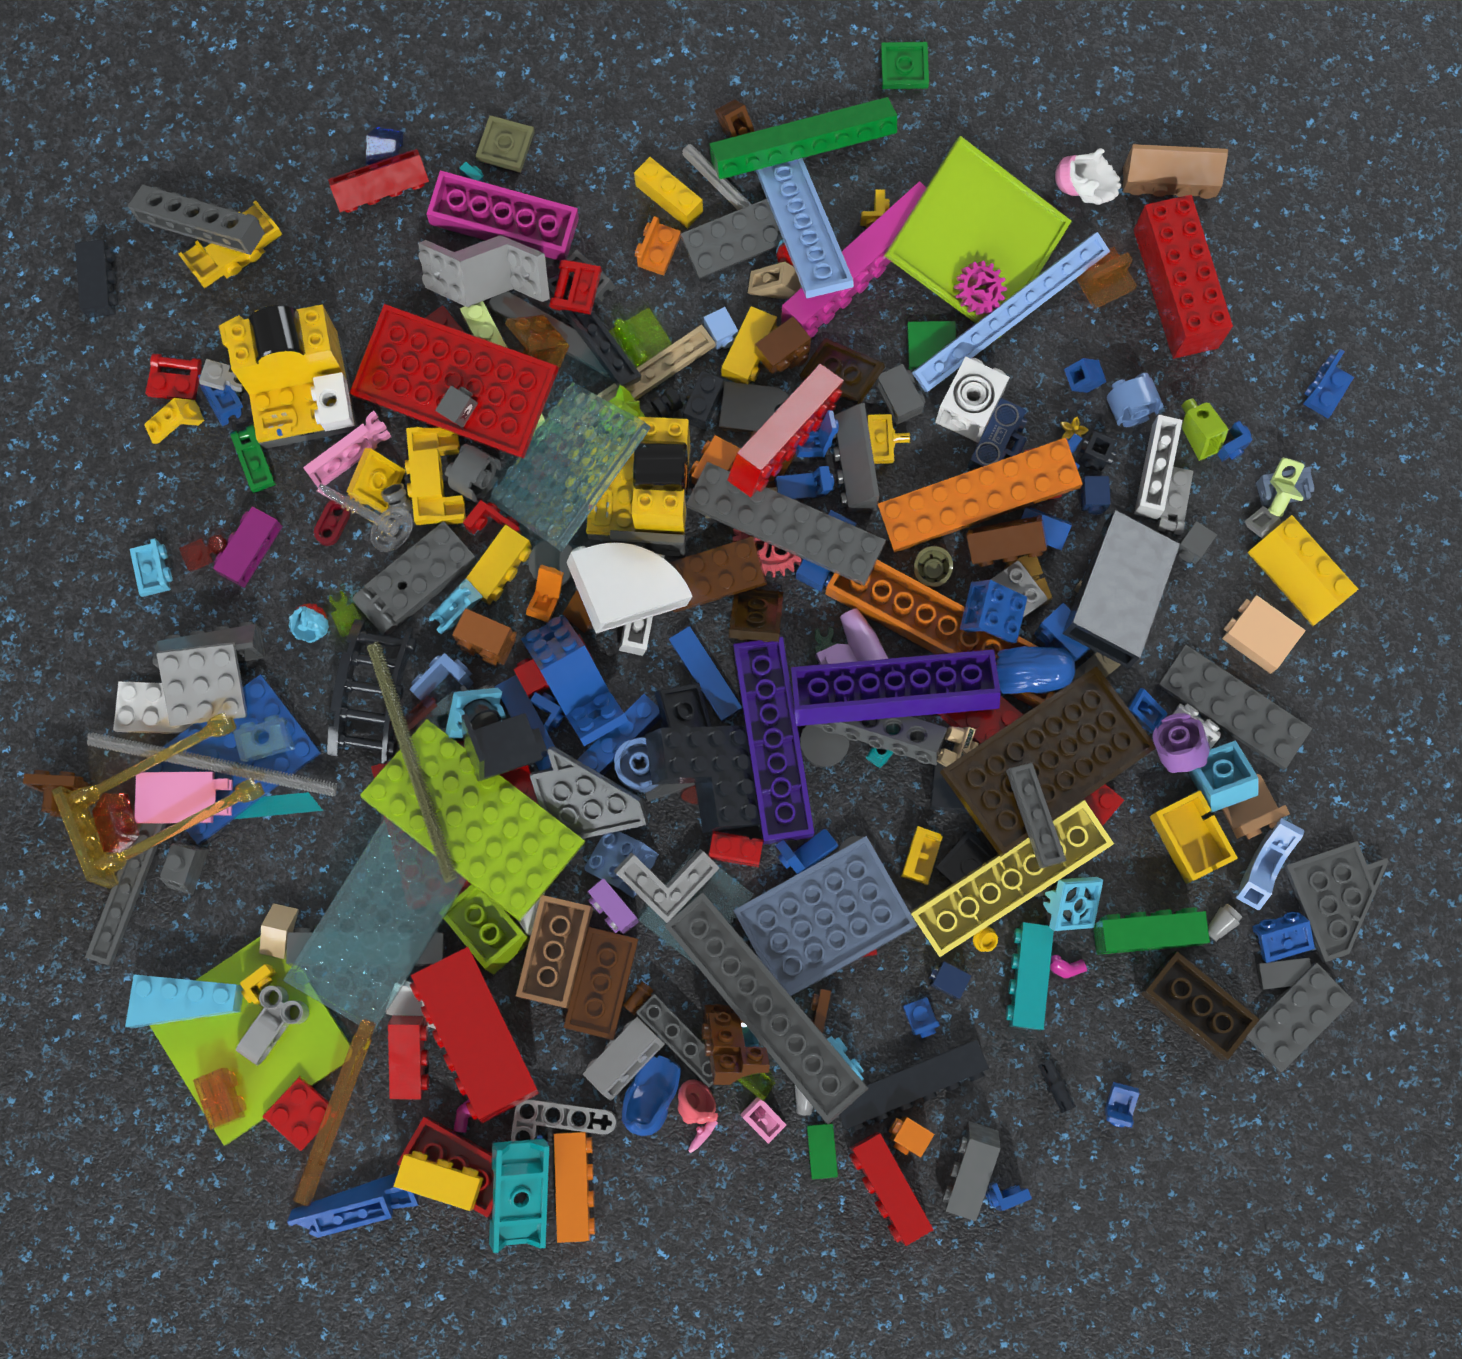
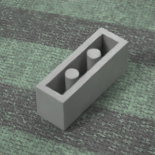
M636 1017L624 1026L623 1032L616 1039L606 1045L605 1051L598 1058L588 1064L587 1070L583 1075L603 1096L612 1101L665 1043Z

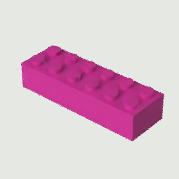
M441 170L427 211L429 224L432 226L483 240H489L502 235L545 253V257L559 261L567 260L579 220L578 208Z

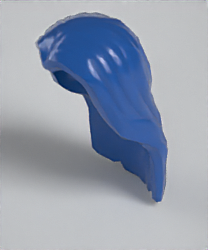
M1023 646L1000 650L997 654L999 658L996 661L1000 691L1003 694L1024 692L1049 693L1065 688L1072 682L1075 676L1073 657L1064 649Z
M660 1055L658 1058L653 1056L636 1074L630 1087L626 1090L622 1107V1121L626 1129L631 1133L648 1136L656 1133L663 1126L667 1118L669 1106L678 1089L681 1073L680 1066L672 1062L671 1059Z

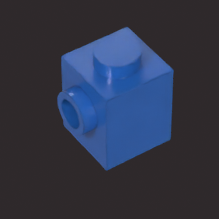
M1083 358L1064 369L1072 391L1088 393L1106 383L1099 360Z

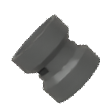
M403 484L391 485L381 492L383 500L389 505L388 511L390 516L398 517L404 515L413 508L411 500L406 497V489Z

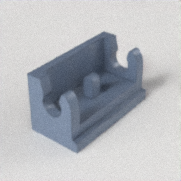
M1310 467L1303 468L1294 486L1304 497L1303 500H1309L1311 498L1310 492H1314ZM1295 470L1283 471L1282 476L1288 478L1294 474ZM1274 473L1262 475L1256 482L1262 507L1271 506L1277 494L1275 487L1270 483ZM1291 498L1289 503L1297 502L1299 500Z

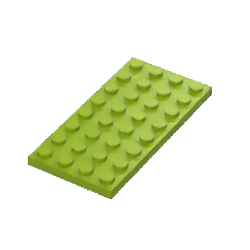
M426 719L410 739L413 740L411 742L415 746L412 748H416L413 751H417L414 754H418L415 757H419L416 760H420L417 763H421L418 766H422L419 769H423L421 771L424 772L422 774L425 775L423 777L426 778L424 780L428 784L425 787H429L426 790H430L427 793H431L428 795L432 796L429 798L432 799L430 801H433L431 804H434L432 807H435L433 810H436L434 813H437L435 816H438L436 819H439L437 822H440L438 825H441L439 828H442L440 831H443L441 834H444L442 837H445L443 840H446L444 843H447L445 846H448L446 849H449L447 852H450L448 855H451L449 858H452L450 861H453L451 863L454 864L452 867H455L453 870H456L459 875L520 922L583 846L585 840L502 776L497 775L477 781L474 767L467 756L466 749ZM399 750L360 796L434 854L436 851H433L435 848H432L434 845H431L433 842H430L432 839H429L431 836H428L430 833H427L429 830H426L428 827H425L427 824H424L426 821H423L425 818H422L424 815H422L423 812H421L419 800L416 798L406 768L407 765H405L406 762H404L405 759H403L404 756L401 753L402 750Z

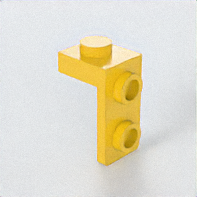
M173 398L145 423V428L152 443L158 444L180 424L199 426L204 421V418L195 400Z

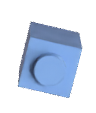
M723 307L704 317V327L715 341L716 349L731 347L738 334V330L726 308Z

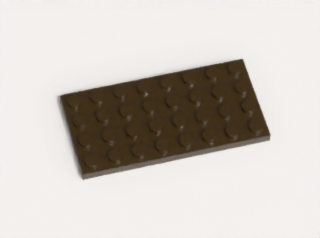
M1096 666L942 769L940 773L999 856L1002 857L1029 838L1006 772L1009 768L1033 763L1053 821L1155 750L1156 747Z

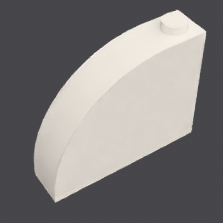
M604 543L587 548L580 546L572 550L566 562L596 633L685 607L692 598L686 582L670 563L654 552L636 545Z

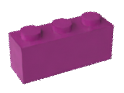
M252 506L249 512L247 511L243 514L237 531L229 536L228 545L223 553H219L216 557L213 569L219 575L245 588L283 526L275 518Z

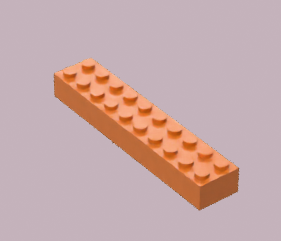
M877 560L865 586L834 573L826 587L825 594L851 609L858 608L862 615L936 655L994 650L995 660L997 661L999 658L997 654L1000 650L1023 646L1038 647L1018 636L1017 643H1009L984 631L965 632L961 630L964 606ZM1055 691L1043 694L1024 692L1009 695L1035 708L1053 696Z

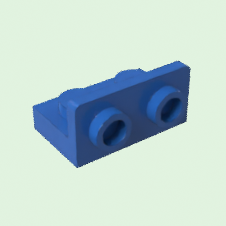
M1289 912L1284 917L1274 920L1266 919L1252 926L1253 932L1259 939L1262 959L1266 963L1315 949L1310 921L1301 913Z
M990 1183L987 1187L988 1191L985 1193L990 1207L993 1206L996 1210L1000 1211L1032 1199L1027 1188H1020L1019 1185H1014L1000 1192L997 1183Z

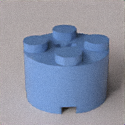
M1142 373L1128 381H1116L1112 384L1113 390L1107 395V401L1118 426L1123 423L1124 427L1144 423L1149 420L1148 415L1153 412L1157 415L1163 409V403L1148 373Z
M636 738L624 742L618 748L614 758L615 771L620 782L626 788L635 792H649L656 788L658 785H652L646 738ZM644 760L646 767L637 770L635 763H641Z

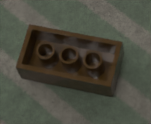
M1179 952L1170 953L1139 992L1219 1060H1229L1260 1020Z

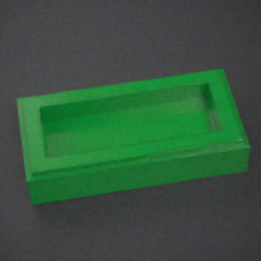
M833 1124L807 1126L811 1178L838 1177Z

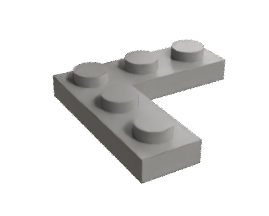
M700 849L666 886L633 853H630L614 872L653 911L668 923L717 872L719 867Z

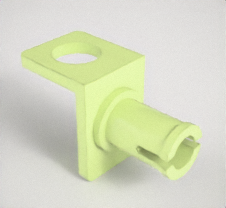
M1285 457L1281 459L1270 481L1277 491L1271 506L1268 508V511L1273 515L1282 517L1291 498L1299 501L1303 500L1304 497L1294 487L1304 468L1302 462ZM1285 467H1295V472L1292 476L1288 478L1282 476V470Z

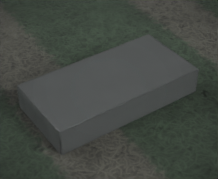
M1310 958L1257 964L1261 990L1292 986L1311 967Z

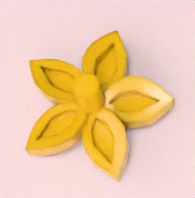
M1078 417L1074 418L1071 424L1068 422L1060 423L1066 431L1062 435V439H1070L1074 433L1081 437V435L1089 431L1085 426H1079Z

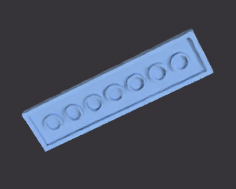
M803 158L756 170L806 299L854 287L853 278Z

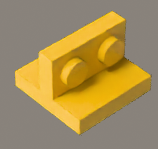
M364 448L346 491L348 493L346 499L352 503L369 505L381 513L388 514L389 505L383 500L381 492L391 485L400 484L406 470L373 449Z

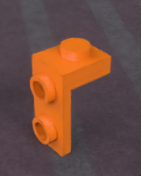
M540 565L536 590L527 607L526 615L547 623L551 620L559 602L563 572L554 567Z

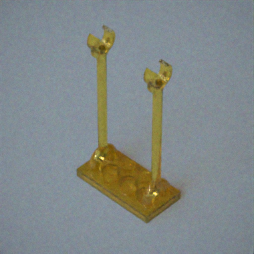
M225 712L212 717L202 730L95 786H86L74 791L59 786L52 790L87 881L111 889L119 884L115 872L122 869L126 865L127 860L238 802H250L265 794L260 782L255 784L253 778L238 784L231 795L120 853L107 854L109 853L108 846L101 840L98 832L100 831V826L96 819L92 817L89 806L94 804L102 793L211 736L221 737L233 732L237 727L232 717L227 719Z

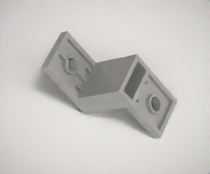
M502 235L456 252H452L427 240L418 243L419 259L423 270L422 280L425 288L463 306H471L512 289L541 302L550 299L545 253Z

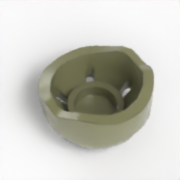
M930 546L920 551L914 563L916 578L921 583L931 587H938L946 583L953 571L951 555L945 549L937 546Z

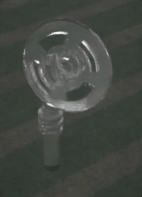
M322 483L316 491L341 504V508L344 509L346 507L347 511L351 510L352 514L356 512L373 522L371 542L379 551L390 552L399 548L411 533L413 526L412 516L402 507H392L378 515L361 505L359 500L355 502V498L350 499L349 495L344 496ZM399 512L402 514V516L399 517L398 515L392 513ZM399 525H404L400 535L395 538L394 535L397 534ZM379 538L382 541H387L388 543L381 544L377 540Z

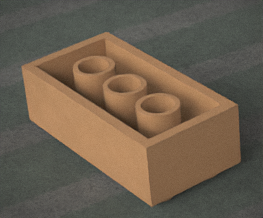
M544 895L540 897L516 997L568 1009L593 912L591 906Z

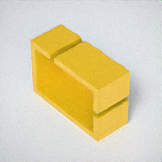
M1201 790L1149 816L1186 884L1238 859L1215 816L1213 815L1203 821L1201 816L1212 810Z

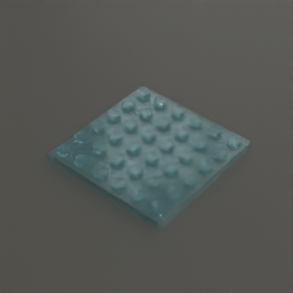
M572 382L564 390L556 406L549 411L545 422L536 429L524 459L518 457L515 463L508 468L505 477L493 489L492 495L488 500L562 552L651 427L639 418Z

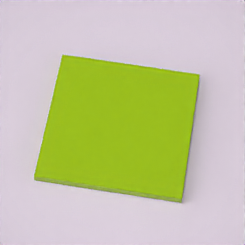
M960 136L953 144L884 256L974 323H977L987 314L983 312L980 315H976L975 310L970 313L967 312L968 305L961 307L962 298L955 297L960 293L954 286L960 283L956 277L963 274L961 269L966 266L969 267V264L973 262L978 264L981 261H985L986 266L993 263V271L1000 269L999 278H1005L1001 285L1007 288L1006 291L1001 292L1005 299L998 302L1000 305L1039 275L1070 225L1071 220ZM979 286L978 288H975V290H982L983 288H986V286Z
M260 937L195 981L240 985V982L264 964L271 965L277 973L271 977L273 981L268 986H280L288 992V1001H302L308 1006L309 1016L307 1020L301 1024H289L261 1064L255 1065L236 1051L239 1042L264 1008L261 1004L249 1003L244 997L242 999L241 1012L149 1025L224 1146L264 1120L263 1114L299 1076L309 1085L313 1086L357 1056V1053L301 966H289L286 964V958L281 959L260 954ZM257 988L256 990L259 993V995L263 989L260 990L259 988ZM273 991L269 996L272 1005L276 1004L279 1000V995L276 991ZM296 1005L290 1009V1016L295 1020L300 1014V1010Z

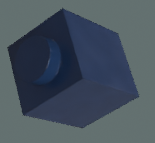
M1084 476L1082 486L1080 487L1081 510L1089 511V514L1093 515L1102 514L1110 506L1109 476Z
M942 962L940 966L935 964L929 976L932 979L930 986L959 1000L971 975L946 962Z

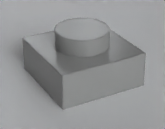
M1263 506L1245 520L1247 528L1264 539L1281 524V520Z

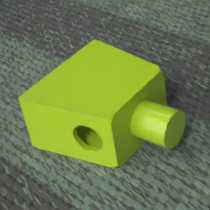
M1193 398L1185 401L1181 405L1185 412L1182 429L1200 461L1219 452L1229 429L1210 403L1206 402L1198 406Z

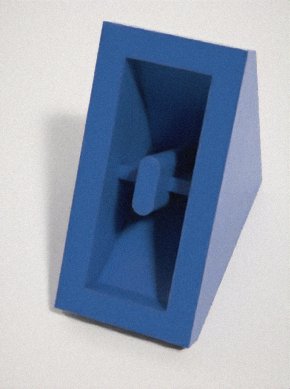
M1140 688L1132 696L1127 705L1142 728L1152 734L1156 727L1158 729L1162 724V720L1168 714L1143 688Z

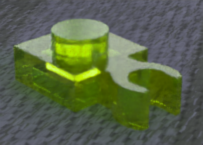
M339 591L342 595L341 601L334 602L331 595L329 600L337 609V611L331 613V616L339 634L343 637L349 634L354 620H361L355 605L352 603L347 606L346 595L343 591Z

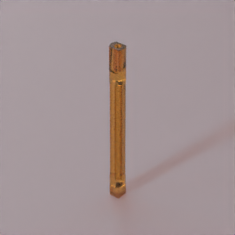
M365 1018L360 1022L357 1033L354 1034L293 1198L295 1202L304 1206L311 1205L372 1041L371 1037L376 1023Z

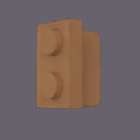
M1256 774L1258 776V796L1222 809L1237 839L1245 835L1248 839L1262 833L1260 828L1269 825L1270 829H1272L1281 818L1283 819V817L1290 814L1286 805L1280 808L1277 807L1262 776Z

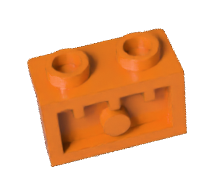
M654 216L652 222L646 224L643 234L645 236L642 244L639 243L635 251L638 267L664 276L680 240L681 231L660 224L659 218Z

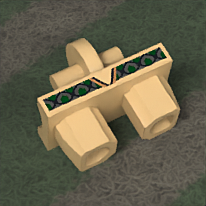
M948 727L945 739L955 743L953 751L941 749L937 762L947 767L977 747L979 743L972 741L976 729L971 727Z

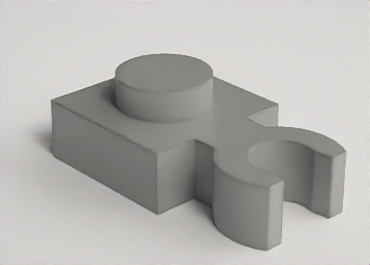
M206 359L199 379L201 385L223 391L226 385H229L231 389L237 392H241L243 389L242 384L235 382L238 378L233 372H230V365Z

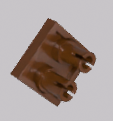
M34 770V774H24L23 784L39 792H44L41 812L50 813V816L66 817L69 795H90L92 787L91 784L83 781V777L75 776V773L60 771L59 775H50L49 771Z

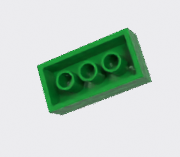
M1197 907L1184 908L1175 911L1176 914H1172L1171 910H1159L1155 913H1150V916H1146V912H1135L1125 915V918L1122 919L1120 914L1105 915L1100 918L1099 922L1095 923L1093 928L1096 954L1193 947L1210 943L1206 911L1197 912Z

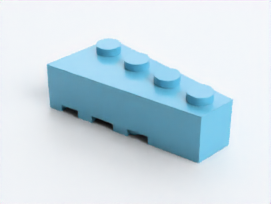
M134 975L125 1027L138 1028L241 1012L243 999L241 991L243 988L241 985Z

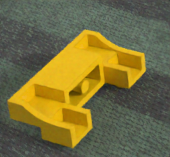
M406 428L409 460H405L407 475L410 474L411 483H407V492L409 498L412 497L415 524L424 525L442 523L443 521L447 525L463 523L466 519L464 498L462 495L445 497L441 456L459 454V435L441 428Z

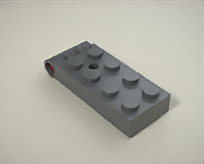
M443 521L364 585L365 588L358 591L352 600L383 636H388L472 567L477 560ZM402 585H407L406 589L400 590Z

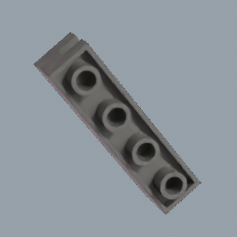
M654 994L636 1013L710 1088L713 1085V1077L709 1056H705V1045Z

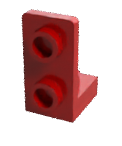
M480 500L463 521L466 530L473 535L477 530L481 531L488 522V516L501 526L507 525L522 535L519 528L520 524L510 516L505 518L501 515V510L491 502L486 504Z

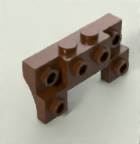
M704 1005L702 1039H706L705 1056H709L713 1084L731 1085L736 1080L747 1075L769 1073L770 1063L767 1048L745 1047L741 1023L744 1022L730 1005Z

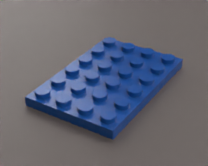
M261 674L243 687L248 714L246 717L195 723L163 746L168 749L171 748V750L174 749V751L177 750V752L180 750V753L183 751V754L185 751L186 754L189 752V755L192 753V756L193 754L195 756L199 754L205 755V757L208 756V758L211 757V759L214 757V760L217 758V761L218 759L220 761L223 759V762L226 760V763L229 760V763L232 761V764L233 762H239V764L242 763L245 766L248 764L247 767L251 765L250 768L257 766V769L260 767L261 770L263 767V770L266 768V771L269 769V772L271 769L272 772L276 770L275 773L282 771L281 774L285 772L284 775L288 773V776L290 773L292 776V774L321 754L320 750ZM149 757L138 765L142 772H212L211 770L208 771V769L205 770V768L202 770L199 767L193 768L183 764L171 763V761L169 763L168 761L165 762V760L150 759ZM216 771L214 772L215 779L228 778L233 780V790H216V804L232 805V816L214 815L213 823L181 824L196 844L200 845L279 786V784L255 781L251 778L248 779V777L246 779L245 777L242 778V776L236 777V775L221 774Z

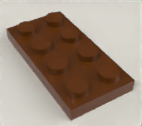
M753 536L669 562L682 576L692 594V598L687 606L672 610L674 613L767 585L758 547Z
M591 927L588 928L563 1028L614 1040L639 939Z

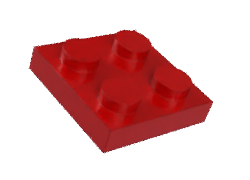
M299 1076L262 1117L297 1149L302 1151L338 1110Z

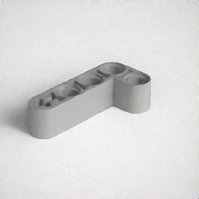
M529 1099L516 1106L511 1141H518V1134L522 1130L530 1134L531 1140L537 1139L539 1126L609 1134L615 1130L618 1124L617 1117L609 1110ZM525 1104H531L535 1109L534 1116L531 1119H526L522 1115V1108ZM552 1107L560 1111V1119L556 1123L549 1121L547 1117L548 1110ZM577 1111H582L586 1115V1122L583 1126H577L573 1122V1115ZM591 1112L596 1113L594 1116L596 1119H602L605 1114L608 1115V1120L612 1121V1125L607 1126L606 1130L602 1129V1124L593 1123V1128H589L592 1121Z

